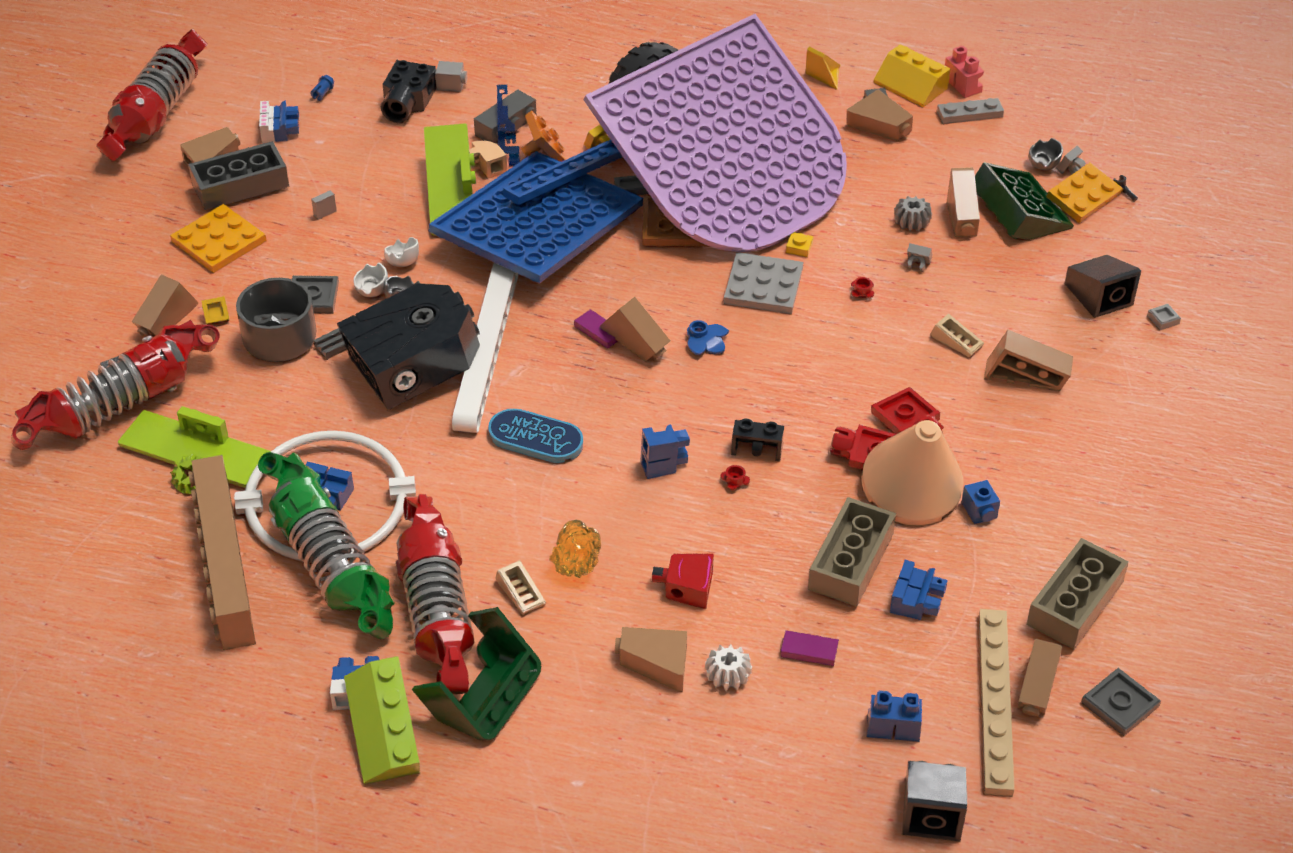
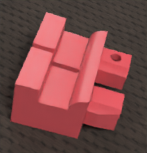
M959 46L953 49V55L946 57L945 66L950 68L949 84L964 98L982 92L983 85L978 80L984 74V70L979 67L980 60L973 56L968 57V49L964 46Z

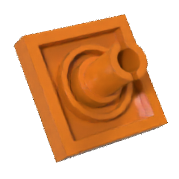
M532 110L527 113L525 117L533 140L521 147L523 154L528 157L535 151L538 152L543 149L555 160L560 162L566 160L563 154L565 149L558 141L560 137L554 128L550 129L541 115L537 116Z

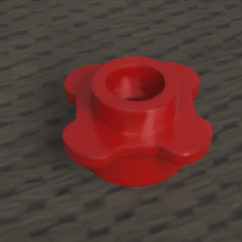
M859 277L851 283V287H853L852 296L860 298H871L874 296V291H872L874 283L869 278Z
M739 465L729 466L720 476L728 484L727 487L730 490H736L740 486L750 483V477L746 476L745 469Z

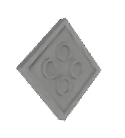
M736 252L724 295V304L792 314L804 262Z

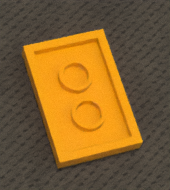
M1089 162L1049 190L1046 197L1075 221L1081 223L1120 195L1123 188Z

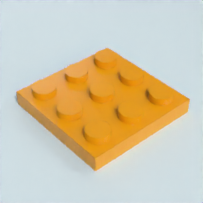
M224 204L170 235L173 244L212 273H215L267 241L265 233Z

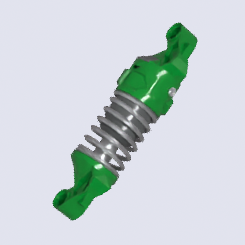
M273 452L264 453L258 461V469L261 473L278 481L276 491L269 503V512L272 515V518H270L271 522L282 531L289 544L293 547V550L298 553V558L304 562V567L310 571V577L315 580V585L321 589V595L332 610L337 611L362 610L358 620L359 629L377 639L387 638L393 629L391 607L395 604L389 595V579L375 570L370 564V560L364 555V551L358 546V542L341 519L336 506L329 499L331 496L327 488L323 489L320 485V474L306 466L298 454L294 452L288 458ZM356 557L360 558L359 562L353 563ZM323 572H330V575L321 577Z

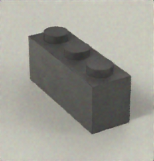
M517 89L474 118L475 136L483 141L497 144L527 123L525 115L531 110L537 115L536 99Z

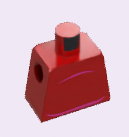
M714 554L671 555L669 568L653 567L652 582L666 584V598L669 600L707 609L714 570Z

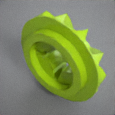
M194 454L182 456L179 462L174 463L175 467L170 472L172 475L171 483L178 491L191 494V490L196 488V486L191 487L189 476L187 477L184 470L188 469L191 471L193 469L192 460L202 459V457Z

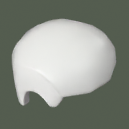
M410 237L407 243H402L398 239L394 245L384 248L385 259L389 264L397 267H406L413 264L419 255L418 240Z
M377 263L376 266L366 264L353 278L355 290L364 297H376L383 294L384 282L388 278L386 268L381 263Z

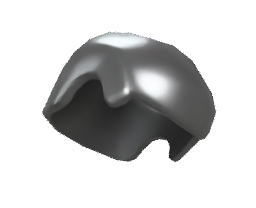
M1050 138L1048 141L1039 139L1030 147L1028 158L1035 168L1051 170L1060 163L1064 149L1062 144L1055 138Z
M390 276L385 280L383 290L385 296L389 298L415 284L410 276L405 278Z

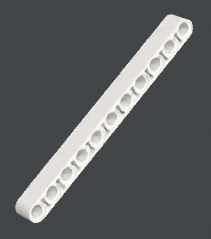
M493 263L477 323L480 335L477 336L480 347L470 369L464 371L452 418L453 431L478 433L519 275L496 263Z

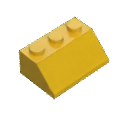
M899 44L886 55L874 77L873 83L924 108L948 89L950 68L907 46Z

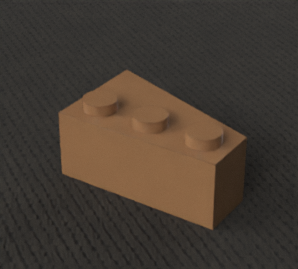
M1007 330L987 359L984 379L991 380L992 377L1007 379V383L1014 384L1015 381L1030 383L1029 386L1060 391L1071 377L1073 356Z

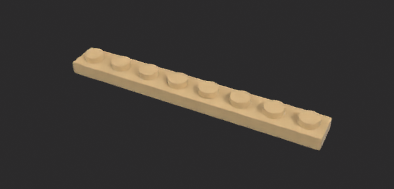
M980 609L979 644L984 794L1013 796L1015 789L1007 611Z

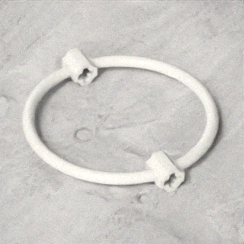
M319 431L295 437L273 449L271 452L282 456L297 447L309 443L332 440L346 441L362 445L374 451L387 462L395 475V478H389L390 499L396 500V504L386 523L372 536L358 543V546L364 552L380 543L398 524L403 515L404 498L416 497L415 477H405V473L396 457L383 445L363 435L346 431ZM257 465L250 475L245 491L235 492L236 514L246 515L251 529L267 547L288 558L300 560L298 553L293 548L280 543L270 536L257 518L256 513L263 512L262 491L256 490L263 473L259 471Z

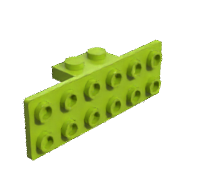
M467 124L424 127L430 223L473 194L472 184H476L475 171H471V167L475 166L474 153L469 152Z
M183 406L177 412L178 421L143 410L118 440L120 447L171 464L179 462L182 456H191L192 454L202 458L223 455L228 483L246 488L250 475L258 465L260 457L266 452H271L228 437L224 419Z

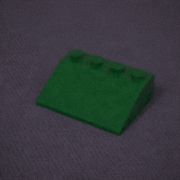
M983 162L975 174L977 195L984 200L986 207L996 215V220L1004 225L1008 230L1007 234L1012 238L1030 240L1070 230L1074 227V224L1064 212L1046 197L1048 193L1030 172Z

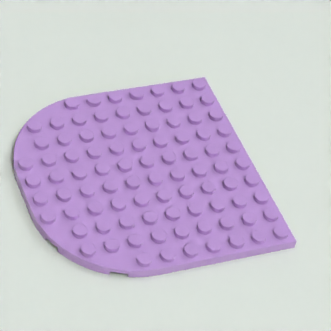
M756 14L585 95L583 99L663 214L682 232L705 245L734 252H750L771 247L787 239L792 233H797L820 220L834 205L843 189L847 163L846 153H843L840 143L841 136L826 110Z

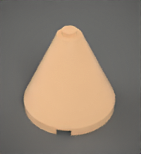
M928 420L921 421L874 447L865 460L861 477L864 493L870 503L874 502L879 508L896 513L895 522L912 526L930 525L939 522L944 515L950 511L953 512L960 501L964 485L960 466L940 427L935 422Z

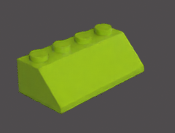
M399 657L371 661L344 676L363 783L369 784L420 773V762Z

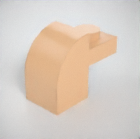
M489 141L472 142V148L469 149V152L474 153L475 166L471 167V171L481 169L487 178L503 174L507 171L506 154L497 144Z

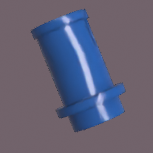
M329 75L321 76L318 84L311 90V96L316 99L319 95L317 100H322L328 90L334 88L333 78Z

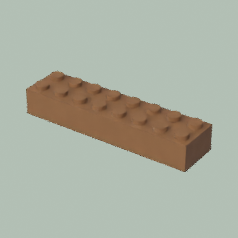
M223 455L192 460L193 471L188 472L191 487L196 486L195 489L191 490L193 504L199 506L195 507L194 513L196 523L202 525L198 526L197 533L199 543L205 544L201 545L200 552L202 562L208 563L204 565L203 572L205 582H211V584H207L206 591L209 603H214L210 604L209 611L212 624H215L213 628L216 641H222L223 650L254 645L256 640Z

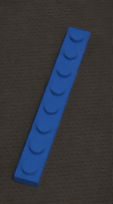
M608 140L504 187L503 196L513 203L520 205L623 156L612 140Z

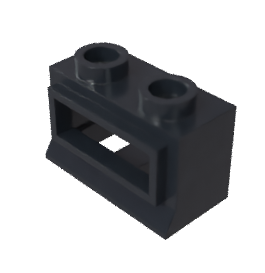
M748 418L735 420L732 433L731 455L736 456L739 442L753 443V456H760L762 454L763 445L777 446L775 461H781L784 426L772 421L767 423L753 422Z

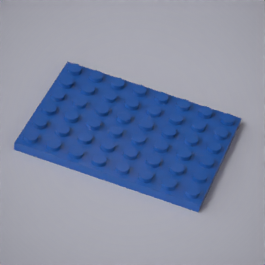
M535 151L429 224V232L515 273L523 275L532 281L541 283L643 206V198L590 174H585L523 204L517 205L503 196L504 187L560 163L558 160Z

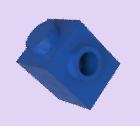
M988 480L964 485L961 503L972 522L977 524L996 519L998 517L1000 500Z

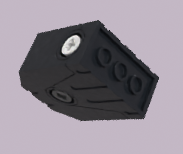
M417 283L337 323L349 358L387 410L405 402V399L407 401L470 369L480 347L477 337L480 335V332L475 322L472 321V318L475 317L474 312L469 304L464 305L458 291L454 293L449 285Z

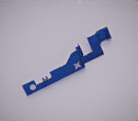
M507 84L497 85L498 146L505 154H509V166H515L520 162L519 146H505V139L507 144H510V140H512L513 144L516 143L515 125L508 119V106H503L502 95L508 94Z

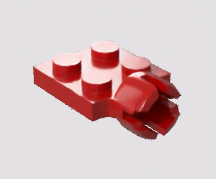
M911 387L871 405V413L895 434L925 420L935 422L941 431L944 429V426L939 422L941 412Z
M859 425L857 430L839 426L835 429V432L839 433H834L831 442L833 448H830V453L834 456L847 458L849 461L848 466L863 470L865 460L873 448L896 434Z

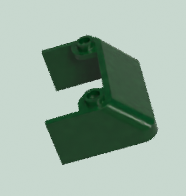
M498 607L470 612L468 615L484 635L477 645V655L485 667L469 687L468 693L464 694L460 701L454 697L443 682L416 685L412 688L415 695L439 722L478 740H490L496 737L536 681L542 668L537 654Z

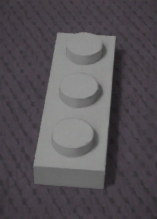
M998 98L937 105V113L942 124L1002 118L1004 116V109Z

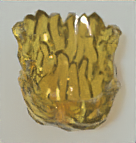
M576 519L565 523L558 534L557 547H553L549 560L555 564L557 573H561V575L566 574L568 577L574 574L575 577L581 578L582 575L586 576L588 573L593 572L594 567L598 564L601 537L595 528L588 527L581 520Z

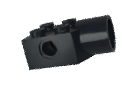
M396 60L382 84L384 100L381 103L382 114L392 122L402 123L408 119L410 113L424 111L437 89L436 66Z

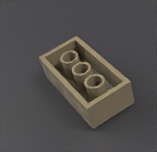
M847 497L810 567L808 590L857 607L894 534L896 513Z
M1081 538L1031 603L1026 625L1075 649L1124 582L1129 561Z

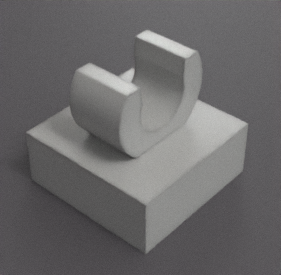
M1078 146L1074 147L1063 157L1056 169L1061 174L1069 169L1071 174H1074L1086 165L1085 161L1079 158L1083 150Z
M909 243L907 250L908 267L911 269L913 263L918 261L921 263L920 271H924L925 263H931L933 257L932 248Z

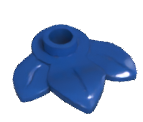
M702 320L693 321L687 328L688 348L696 355H701L705 350L710 354L723 353L725 351V344L722 337L726 336L729 330L719 324L708 325Z

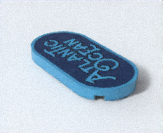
M513 408L500 411L491 418L488 425L489 435L496 446L544 461L562 463L565 462V459L571 458L572 460L576 458L583 450V434L577 426L526 410Z

